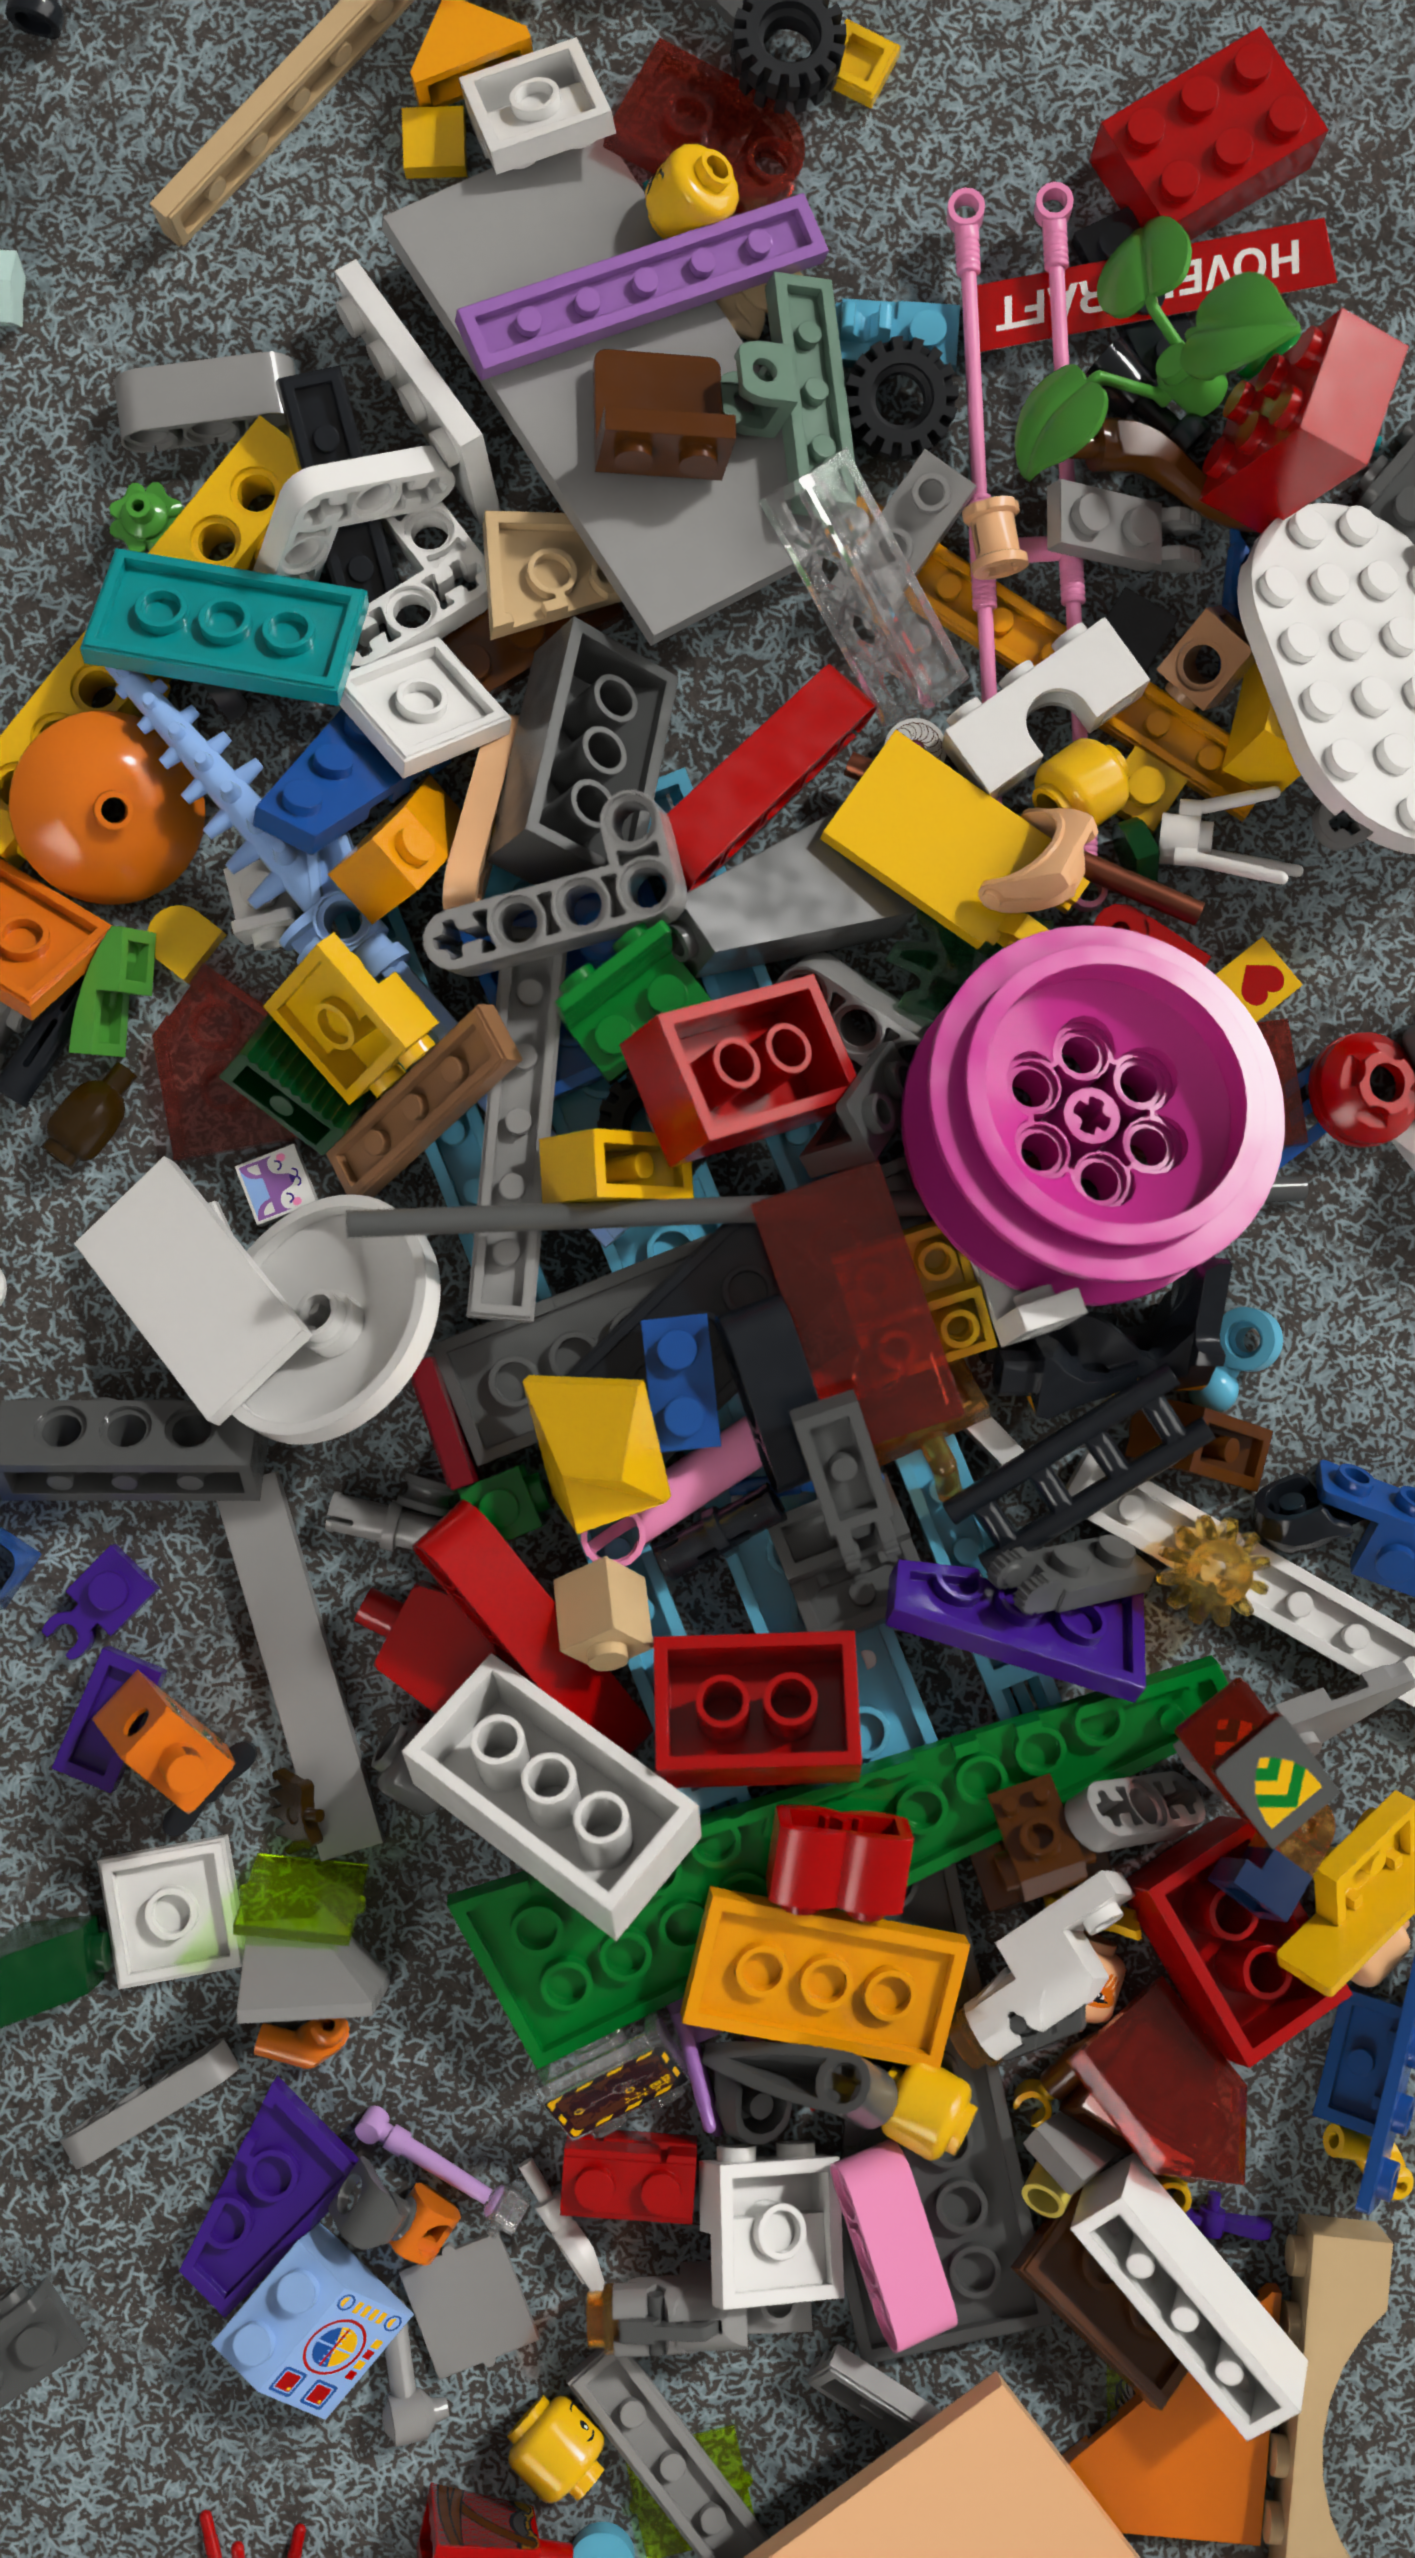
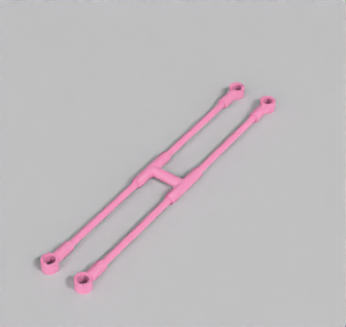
M1050 182L1041 187L1037 193L1034 207L1035 221L1042 227L1044 269L1049 272L1054 371L1069 365L1065 270L1069 267L1067 222L1071 216L1074 198L1069 187L1061 182ZM965 187L958 189L951 195L948 201L946 221L948 227L954 233L956 274L961 278L970 473L971 482L977 485V491L968 502V505L992 496L987 493L977 276L981 273L979 229L983 224L985 201L980 192L973 188ZM1056 200L1063 205L1064 209L1054 213L1046 210L1043 204L1046 201ZM961 206H969L975 210L976 214L971 218H962L957 215L955 210ZM1068 458L1058 464L1059 479L1075 482L1074 459ZM969 527L972 608L977 612L981 699L983 704L997 694L993 610L997 608L996 579L979 580L973 578L971 564L976 560L971 527ZM1047 536L1018 537L1020 550L1027 552L1029 563L1059 561L1061 605L1066 607L1067 630L1082 622L1081 605L1086 602L1084 559L1048 551ZM1071 712L1072 742L1079 738H1088L1087 730L1076 715ZM1002 796L997 799V801H999L1001 804H1002ZM1096 836L1095 839L1085 844L1083 848L1084 851L1099 857L1097 847L1098 836ZM1095 884L1099 892L1098 898L1093 901H1084L1079 897L1073 908L1081 912L1096 910L1105 900L1108 889Z

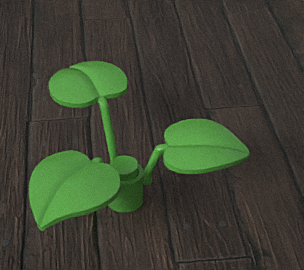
M1168 216L1152 218L1145 223L1143 228L1135 230L1119 245L1106 262L1099 276L1097 298L1103 311L1118 319L1127 318L1135 314L1146 304L1148 313L1171 345L1163 351L1156 363L1158 386L1155 387L1101 370L1093 372L1087 378L1082 369L1075 364L1065 365L1052 372L1028 396L1018 418L1014 443L1017 465L1022 477L1030 483L1041 471L1075 455L1094 438L1103 425L1108 410L1107 392L1101 386H1109L1153 399L1160 407H1166L1173 400L1186 414L1193 413L1203 417L1214 411L1220 405L1227 392L1228 381L1224 374L1256 360L1301 333L1300 324L1287 308L1276 286L1266 276L1257 272L1240 273L1227 279L1213 289L1201 302L1196 314V326L1187 329L1185 332V339L1187 341L1185 343L1160 308L1157 297L1174 290L1186 278L1192 258L1189 236L1176 220Z

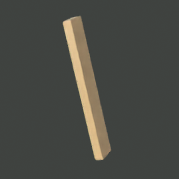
M340 0L150 202L163 233L176 245L184 247L415 0Z

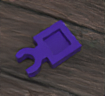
M117 1544L110 1545L65 1591L78 1605L73 1610H66L50 1617L43 1626L42 1633L49 1637L59 1631L64 1624L73 1626L78 1633V1640L65 1656L69 1660L76 1659L86 1654L92 1648L96 1637L95 1629L99 1625L110 1636L117 1634L161 1588Z

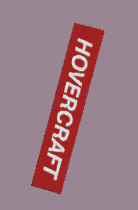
M1325 218L1191 243L1192 258L1188 274L1177 288L1165 294V300L1161 309L1166 316L1196 311L1201 302L1213 289L1227 279L1245 272L1263 274L1276 286L1280 294L1338 283ZM1108 260L1068 267L1065 270L1068 335L1150 320L1152 317L1135 313L1127 318L1118 319L1103 311L1097 298V284L1099 276ZM1049 272L977 285L980 352L1052 339Z

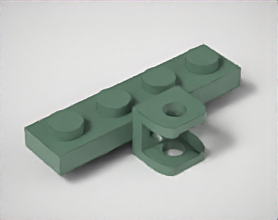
M773 272L765 286L771 342L748 341L739 346L734 355L737 371L727 372L721 377L722 414L736 415V433L743 435L775 438L782 428L792 514L851 520L861 505L832 280ZM754 365H762L758 373L753 371ZM740 395L745 400L751 402L754 411L746 412L741 410L736 405L734 396Z

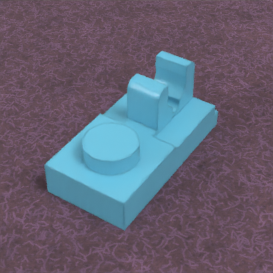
M842 298V303L836 302L835 308L843 367L852 368L862 353L865 354L875 343L882 341L883 344L889 342L891 337L903 336V341H912L916 337L925 340L923 343L924 347L930 350L934 346L943 353L940 357L945 366L951 363L955 372L960 305Z

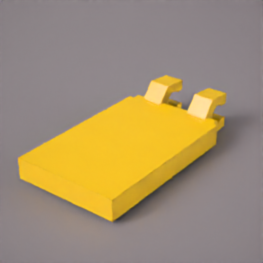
M895 729L824 829L820 839L977 950L985 941L993 946L997 942L1006 948L1018 940L1039 932L1048 931L1049 929L1029 914L1003 913L985 907L979 899L978 891L984 881L1011 875L1029 865L1044 852L1052 839ZM1083 877L1076 888L1074 897L1055 906V908L1066 914L1070 907L1077 902L1090 881Z

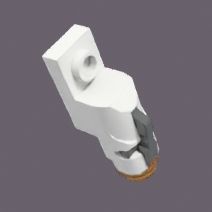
M1101 1870L995 1942L1008 1966L977 1996L957 2008V2017L952 2020L949 2030V2036L954 2047L970 2067L975 2070L980 2069L986 2064L995 2067L1004 2060H1015L1085 2029L1086 2006L1099 1995L1109 1976L1083 1931L1086 1929L1089 1935L1097 1934L1123 1917L1124 1914L1119 1906L1136 1895L1121 1872Z

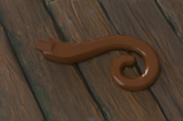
M1105 418L1103 425L1094 438L1069 458L1085 459L1088 469L1092 472H1132L1143 475L1156 482L1206 519L1229 529L1242 532H1256L1199 501L1208 475L1203 473V469L1176 443L1161 431L1147 424L1132 419Z

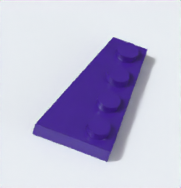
M898 1559L890 1573L885 1626L1133 1703L1137 1701L1146 1688L1144 1593L1060 1613L1052 1610L1026 1615L1014 1605V1593L1018 1588L1009 1589L1007 1587L1005 1590L1003 1588L999 1590L987 1578H983L977 1568Z

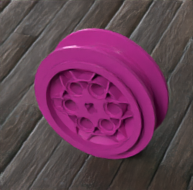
M1082 925L1043 931L1018 940L985 961L964 982L951 1002L938 1014L924 1033L914 1052L907 1071L902 1094L901 1127L907 1165L925 1208L947 1239L970 1262L989 1276L1024 1293L1049 1284L1052 1285L1055 1294L1078 1287L1085 1306H1101L1141 1298L1166 1287L1185 1275L1192 1268L1221 1252L1240 1236L1254 1220L1274 1184L1282 1156L1285 1113L1277 1068L1258 1025L1231 989L1213 972L1186 953L1153 937L1125 929ZM1062 1054L1073 1058L1078 1063L1081 1073H1076L1069 1069L1063 1061ZM1120 1083L1126 1084L1134 1090L1138 1102L1130 1100L1123 1093ZM1012 1087L1025 1091L1029 1095L1033 1107L1025 1106L1017 1101ZM1130 1144L1137 1146L1143 1151L1148 1165L1141 1164L1134 1158L1131 1153ZM1021 1149L1031 1151L1038 1157L1041 1163V1171L1030 1168L1024 1162ZM1081 1178H1085L1095 1185L1099 1193V1200L1089 1197L1084 1192L1080 1183Z

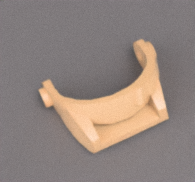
M1034 807L1025 809L1020 817L1050 837L1052 841L1040 856L1021 870L1002 878L984 881L978 891L982 904L998 912L1024 913L1052 908L1074 897L1076 888L1085 874L1083 846L1095 839L1099 833L1092 815L1069 808L1047 809Z

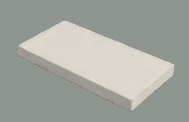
M165 1156L74 1243L206 1420L218 1426L313 1336L180 1167Z

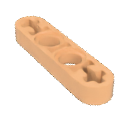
M509 714L512 718L509 735L482 745L479 748L446 866L443 883V910L484 899L493 866L492 863L486 861V856L519 715Z

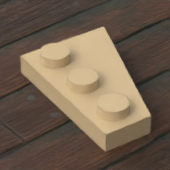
M485 511L482 527L490 640L621 602V599L565 513Z

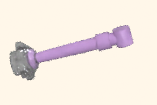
M379 2106L367 2108L355 2127V2134L360 2141L366 2144H375L377 2141L384 2144L382 2148L398 2158L402 2155L439 2179L484 2204V2216L487 2222L486 2232L492 2239L496 2238L500 2230L510 2236L513 2235L532 2199L521 2193L527 2183L526 2181L515 2179L512 2183L499 2185L491 2189L435 2151L412 2138L411 2132L398 2124L395 2126L389 2123V2115L383 2108Z

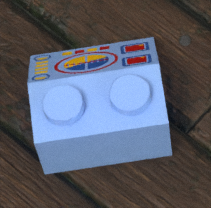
M319 2223L293 2245L213 2340L211 2345L257 2392L326 2420L412 2318L414 2313L334 2234Z

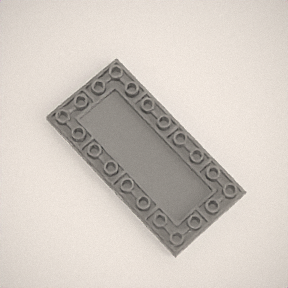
M608 137L596 140L585 148L570 149L538 160L524 169H512L496 175L492 167L383 216L382 232L650 646L860 537L864 525L856 513L851 520L792 514L782 428L775 438L736 433V441L722 481L595 472L593 362L596 353L602 349L711 357L719 363L721 377L727 372L737 371L734 355L743 342L716 301L488 379L480 380L455 323L457 309L664 240L656 233L648 219L644 191ZM754 365L753 371L755 373H758L760 367L758 365ZM740 395L734 396V401L741 410L746 412L754 411L751 402L745 400Z

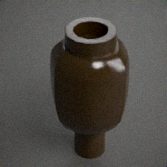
M117 1061L102 1081H87L76 1087L60 1103L48 1119L45 1126V1133L48 1138L40 1147L70 1170L79 1161L85 1162L95 1158L120 1126L125 1113L124 1098L122 1096L136 1080L137 1076Z

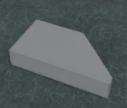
M1061 2111L1035 2128L1023 2142L1025 2148L1070 2196L1125 2154V2152Z

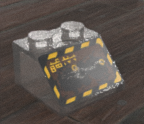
M663 2007L540 2068L534 2091L542 2106L572 2141H575L589 2133L594 2139L611 2134L625 2124L627 2114L647 2104L650 2105L651 2109H658L674 2102L686 2091L684 2086L691 2082L680 2039Z

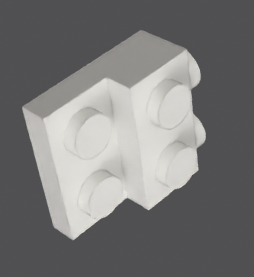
M577 37L459 77L470 123L486 159H490L496 175L512 169L527 168L538 160L570 149L585 148L596 140L616 134L611 108Z
M787 2140L776 2142V2155L756 2156V2145L729 2144L717 2146V2159L699 2161L700 2231L711 2234L712 2306L728 2310L844 2298L842 2214L830 2171L831 2164L839 2161L840 2157L815 2153V2141Z

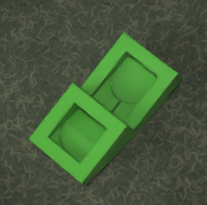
M123 926L110 927L90 962L80 989L71 1028L69 1053L125 1058L130 995L152 996L156 933Z

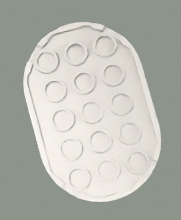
M1332 503L1308 504L1285 520L1276 518L1254 541L1248 559L1240 567L1238 576L1237 597L1241 622L1289 751L1310 789L1333 815L1336 816L1344 810L1353 820L1370 829L1367 837L1368 840L1395 851L1415 854V546L1401 531L1374 516L1365 507L1358 505L1349 507Z

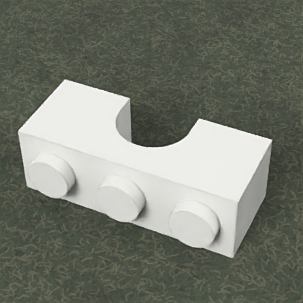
M1105 617L1088 629L1083 622L1074 625L1055 640L1051 646L1055 652L1036 666H1034L1031 660L1024 661L1000 680L999 685L1002 690L983 704L978 697H975L964 703L947 718L946 721L950 727L945 730L942 748L964 778L997 800L1035 773L1043 758L1042 752L1034 743L1027 730L1026 719L1031 713L1045 706L1066 708L1076 715L1090 734L1142 697L1150 678Z

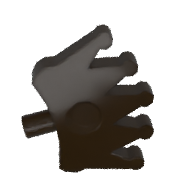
M285 1767L273 1771V1779L275 1781L278 1780L281 1785L271 1788L269 1795L281 1804L270 1808L269 1812L272 1817H277L286 1823L275 1829L277 1836H284L292 1840L291 1844L285 1847V1852L291 1855L302 1848L309 1849L322 1843L323 1836L318 1822L320 1823L324 1820L325 1813L322 1809H315L313 1782L299 1777Z

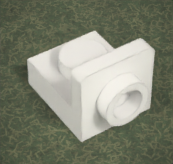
M261 860L253 862L234 875L228 868L223 869L236 919L231 922L234 936L245 946L253 944L255 950L262 951L282 947L279 944V940L287 928L302 915L301 908L287 891L258 909H255L248 902L247 899L270 873V870Z

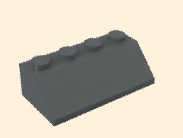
M575 616L539 647L533 656L486 861L533 885L609 865L600 829V814L609 798L622 790L635 789L646 793L654 801L679 677ZM636 811L625 819L622 826L624 841H637L647 834L651 817L649 812Z

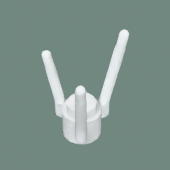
M1278 786L1252 789L1204 800L1180 799L1179 813L1163 812L1159 841V864L1195 866L1281 885L1288 882V876L1299 877L1304 871L1303 867L1298 864L1212 849L1214 822L1202 821L1203 814L1276 799L1281 795V790Z

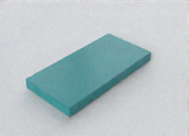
M116 548L80 650L85 664L340 706L369 608L368 592L364 589Z

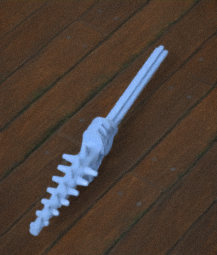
M105 667L118 684L114 689L123 700L129 697L143 714L141 720L136 724L140 730L146 735L155 729L169 746L158 760L167 770L182 762L194 777L180 795L190 805L208 794L220 809L204 827L203 831L212 840L234 826L244 838V843L227 861L226 867L234 875L258 859H261L270 870L268 876L247 899L248 902L255 909H258L287 891L304 912L287 928L279 940V944L285 951L295 949L298 952L297 965L302 962L316 944L332 934V923L339 914L346 911L360 913L362 915V924L358 932L349 938L340 940L361 960L365 969L378 984L396 972L407 986L422 999L426 1008L439 1021L428 1033L437 1044L458 1024L457 1020L407 965L411 954L400 941L391 942L387 937L389 931L387 926L380 919L372 925L327 875L354 848L350 834L346 832L311 856L254 827L255 808L262 798L249 785L264 768L255 757L234 770L221 756L222 752L232 742L229 736L222 731L207 741L192 725L200 716V713L192 704L179 712L163 695L168 687L160 678L151 682L143 673ZM488 1092L477 1102L485 1112ZM551 1128V1136H556L557 1134ZM629 1227L588 1230L604 1248H607L613 1241L621 1237Z

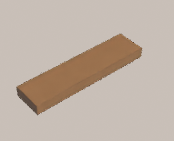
M478 1004L373 1104L326 1153L346 1195L356 1194L374 1198L523 1060L494 1004Z

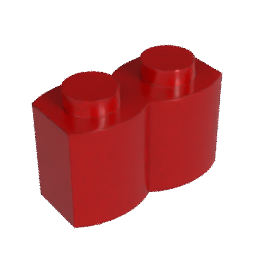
M799 1804L776 1806L765 1880L769 1901L779 1904L780 1908L788 1913L802 1916L813 1915L819 1909L839 1908L845 1910L854 1919L876 1922L882 1920L884 1916L903 1914L914 1841L908 1819L874 1811L840 1812L819 1806Z

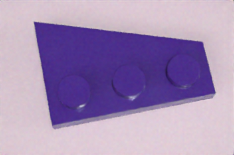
M278 2075L272 2082L260 2110L179 2269V2272L224 2318L282 2260L293 2245L311 2231L329 2212V2204L359 2160Z

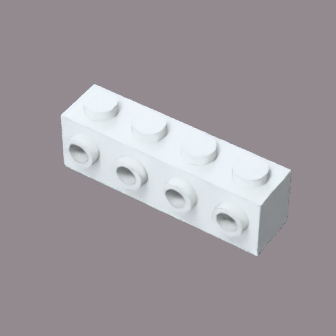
M1132 2153L1083 2186L1070 2229L1248 2442L1301 2413L1308 2365L1307 2358L1138 2156Z

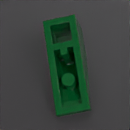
M99 1914L22 1922L0 1939V2029L87 1995L104 1980V1972H108L111 1968L112 1948L109 1933L100 1932Z

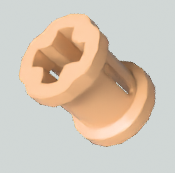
M1013 496L990 497L974 502L962 511L963 522L971 527L976 560L971 564L973 578L991 580L1008 577L1019 573L1029 565L1027 552L1020 550L1014 517L1018 515L1020 509L1018 501Z

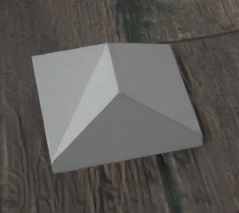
M324 1910L320 1912L312 1923L247 1927L237 2004V2024L373 2016L390 1986V1971Z

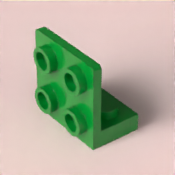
M663 919L650 929L643 922L634 926L614 943L612 948L617 953L596 970L591 964L581 967L559 986V990L563 995L554 1003L562 1024L610 1086L630 1071L619 1044L658 1014L711 1001V998L683 962L677 961L671 953L673 950L672 932Z

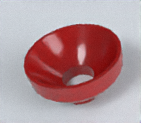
M1373 1032L1352 1033L1330 1042L1315 1058L1309 1074V1101L1313 1113L1322 1128L1337 1141L1356 1148L1376 1147L1397 1138L1408 1129L1415 1119V1071L1405 1050L1396 1041L1385 1035ZM1376 1066L1388 1069L1395 1079L1396 1091L1394 1097L1389 1102L1378 1099L1371 1090L1370 1076Z

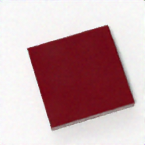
M430 1356L422 1359L410 1379L447 1487H451L454 1490L484 1480L480 1466L476 1465L436 1358Z

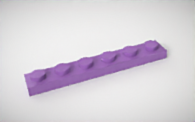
M801 193L457 309L455 323L482 381L767 283L773 272L793 274L817 266L824 262L829 249L805 194Z

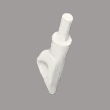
M533 2158L526 2159L518 2167L538 2200L534 2208L552 2233L563 2256L582 2285L586 2284L596 2299L603 2297L607 2292V2288L592 2244L572 2216L560 2215V2191L555 2190L552 2192Z

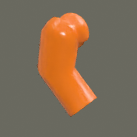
M345 2018L309 2020L296 2031L263 2023L256 2040L254 2055L303 2069L315 2068L343 2048L349 2037L350 2028L348 2021Z

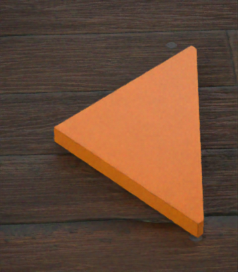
M1266 2283L1258 2290L1259 2296L1256 2299L1279 2325L1282 2292L1276 2283ZM1189 2371L1162 2411L1151 2408L1136 2393L1118 2409L1119 2414L1090 2438L1085 2435L1062 2455L1121 2533L1261 2546L1270 2430L1247 2442Z

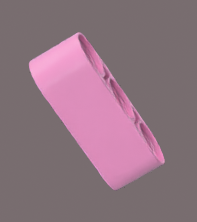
M890 2138L832 2163L830 2166L831 2177L875 2317L891 2350L897 2354L956 2327L958 2320L955 2305L912 2171L899 2144Z

